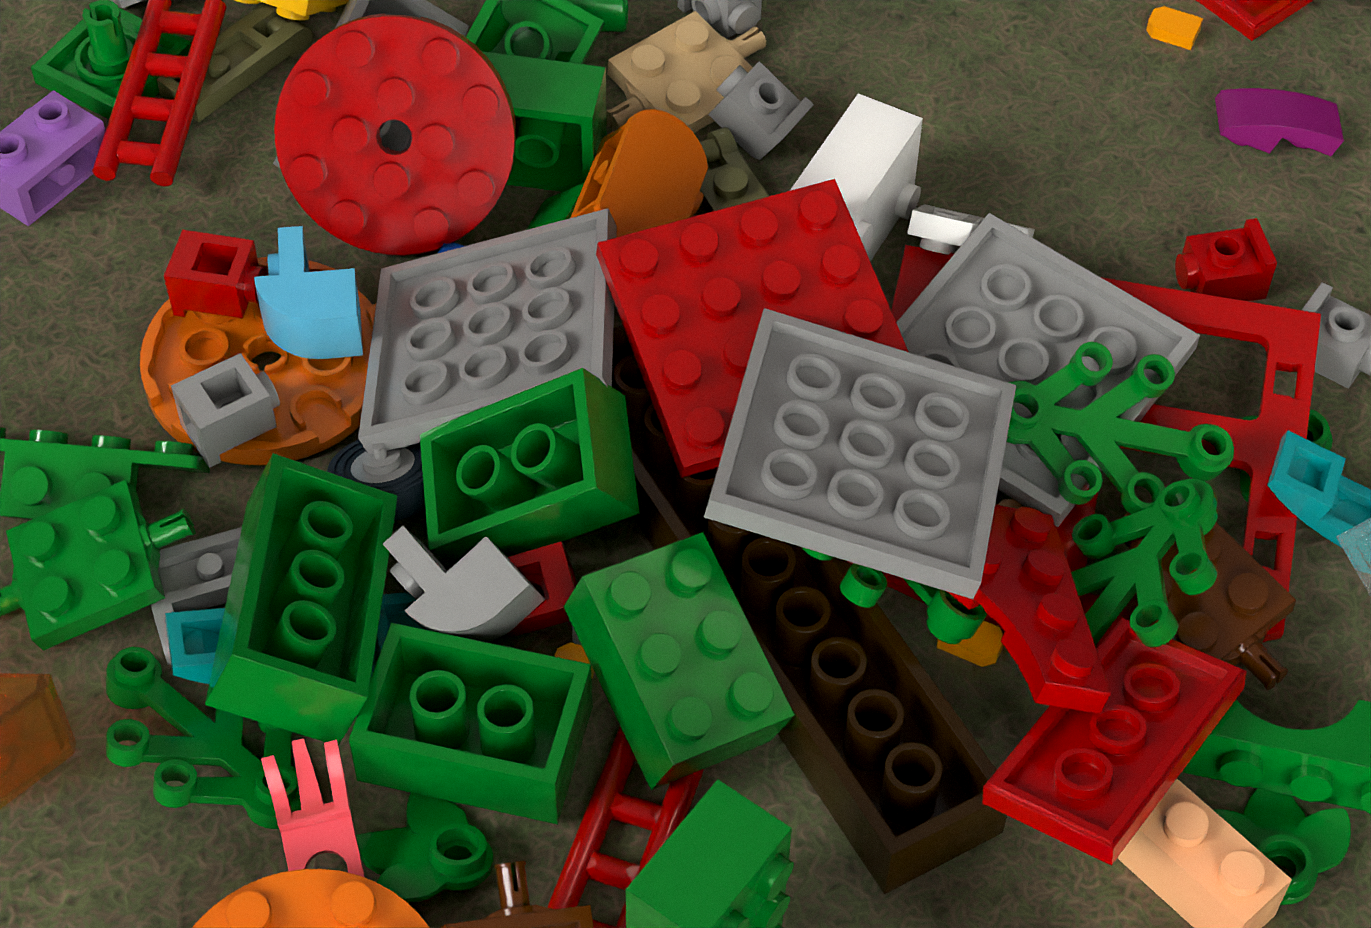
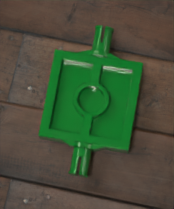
M125 479L6 530L14 569L12 584L0 588V617L22 608L25 611L31 640L44 651L165 599L158 572L160 548L189 535L196 534L189 513L183 508L175 514L149 524L143 517L137 491Z

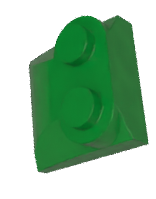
M486 0L466 38L483 52L583 64L593 51L596 39L605 25V21L567 0Z

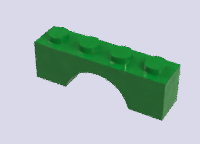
M1359 699L1348 715L1330 726L1300 730L1269 723L1252 714L1235 700L1182 773L1225 781L1237 787H1253L1291 795L1308 802H1324L1353 808L1371 814V702Z

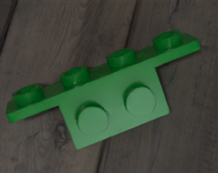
M0 427V455H5L0 490L1 517L32 520L125 479L136 490L139 467L210 473V468L202 457L193 455L194 445L188 443L155 441L154 452L130 450L131 439L104 435H92L91 446L68 444L69 434L47 430H30L28 441L5 439L6 428Z

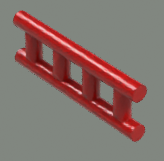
M171 0L148 1L92 169L93 174L97 178L105 181L113 180L116 177L120 163L152 166L150 179L153 183L163 187L172 185L226 13L227 6L222 0H206L201 14L170 11ZM162 33L194 36L188 56L156 53ZM148 76L180 78L174 99L142 96ZM134 119L167 122L160 144L127 141Z
M619 726L547 907L551 909L577 907L588 879L626 891L630 883L686 818L704 769L671 782L662 805L622 793L634 761L637 762L621 726ZM612 819L651 831L639 864L599 852ZM626 900L616 926L593 919V927L626 928Z

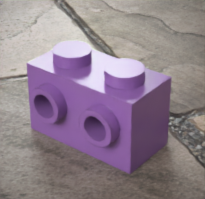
M53 90L0 131V208L25 225L30 226L93 175L92 169L105 133L103 121Z

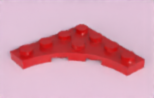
M995 504L982 582L974 599L948 593L969 610L978 607L980 604L985 612L1005 630L1000 642L1018 665L1035 703L1100 714L1111 692L1053 517L1030 507L1012 508Z

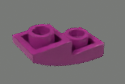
M1264 88L1221 90L1215 97L1220 135L1227 137L1237 145H1248L1270 154L1278 142L1284 138L1296 147L1302 149L1310 148L1332 156L1344 142L1336 103L1302 93Z

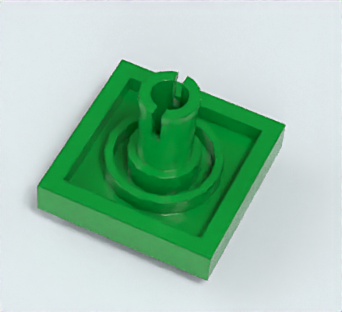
M98 0L89 4L91 10L87 8L83 10V19L33 64L31 70L36 84L50 91L54 90L68 100L109 119L142 18L119 8L112 1ZM162 33L156 53L188 56L192 43L176 34ZM148 76L142 96L155 97L159 93L157 79L160 76Z

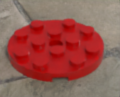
M383 13L357 18L338 26L316 41L300 57L289 73L279 96L274 125L275 146L281 172L288 188L303 210L320 227L341 241L363 250L387 255H411L441 248L443 243L451 244L473 230L492 210L507 184L513 167L516 121L511 98L501 76L488 57L474 43L449 26L422 16L418 18L405 15H385ZM388 120L402 121L411 131V146L402 151H395L388 147L385 148L380 137L381 125Z

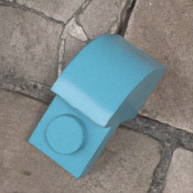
M303 226L278 228V253L268 254L267 256L269 275L254 277L262 322L267 335L284 351L303 358L331 359L363 356L361 308L355 268L310 272Z

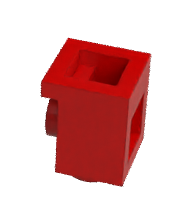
M1258 218L1247 219L1244 228L1187 236L1183 252L1178 254L1175 260L1176 278L1181 289H1190V292L1242 301L1266 299L1277 266L1276 258Z
M182 229L164 273L173 316L186 317L189 310L243 319L249 302L259 304L254 277L267 276L265 267L259 266L254 240Z
M562 541L509 556L510 561L536 589L544 592L545 600L515 628L508 632L507 636L513 637L570 621L564 605L577 586V580L571 558Z

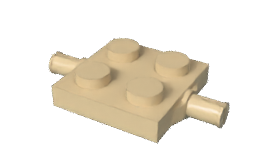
M694 11L608 59L607 75L624 91L627 100L610 110H606L607 126H612V130L615 131L627 123L628 119L634 114L647 109L661 110L674 115L683 121L693 133L714 122L708 114L724 98L716 89L739 65L747 72L753 68L744 58L766 47V38L763 32L760 31L758 33L759 28L752 27L737 38L727 40L719 35Z

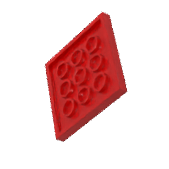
M835 179L608 239L597 244L596 256L681 478L717 468L719 465L764 308L909 352Z

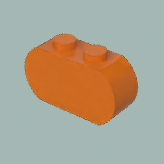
M656 109L637 112L619 129L602 138L570 218L608 208L617 226L616 237L692 217L703 201L704 195L700 192L708 170L707 158L701 143L683 121L668 112Z

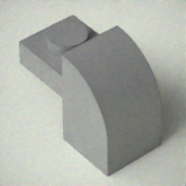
M404 526L399 528L383 543L386 549L398 561L390 569V572L416 599L405 612L430 631L490 642L510 632L545 600L510 559L487 537H484L448 571L429 549Z

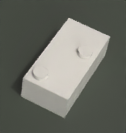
M858 93L791 190L835 179L871 261L899 217L908 220L919 201L921 187L915 185L923 118Z

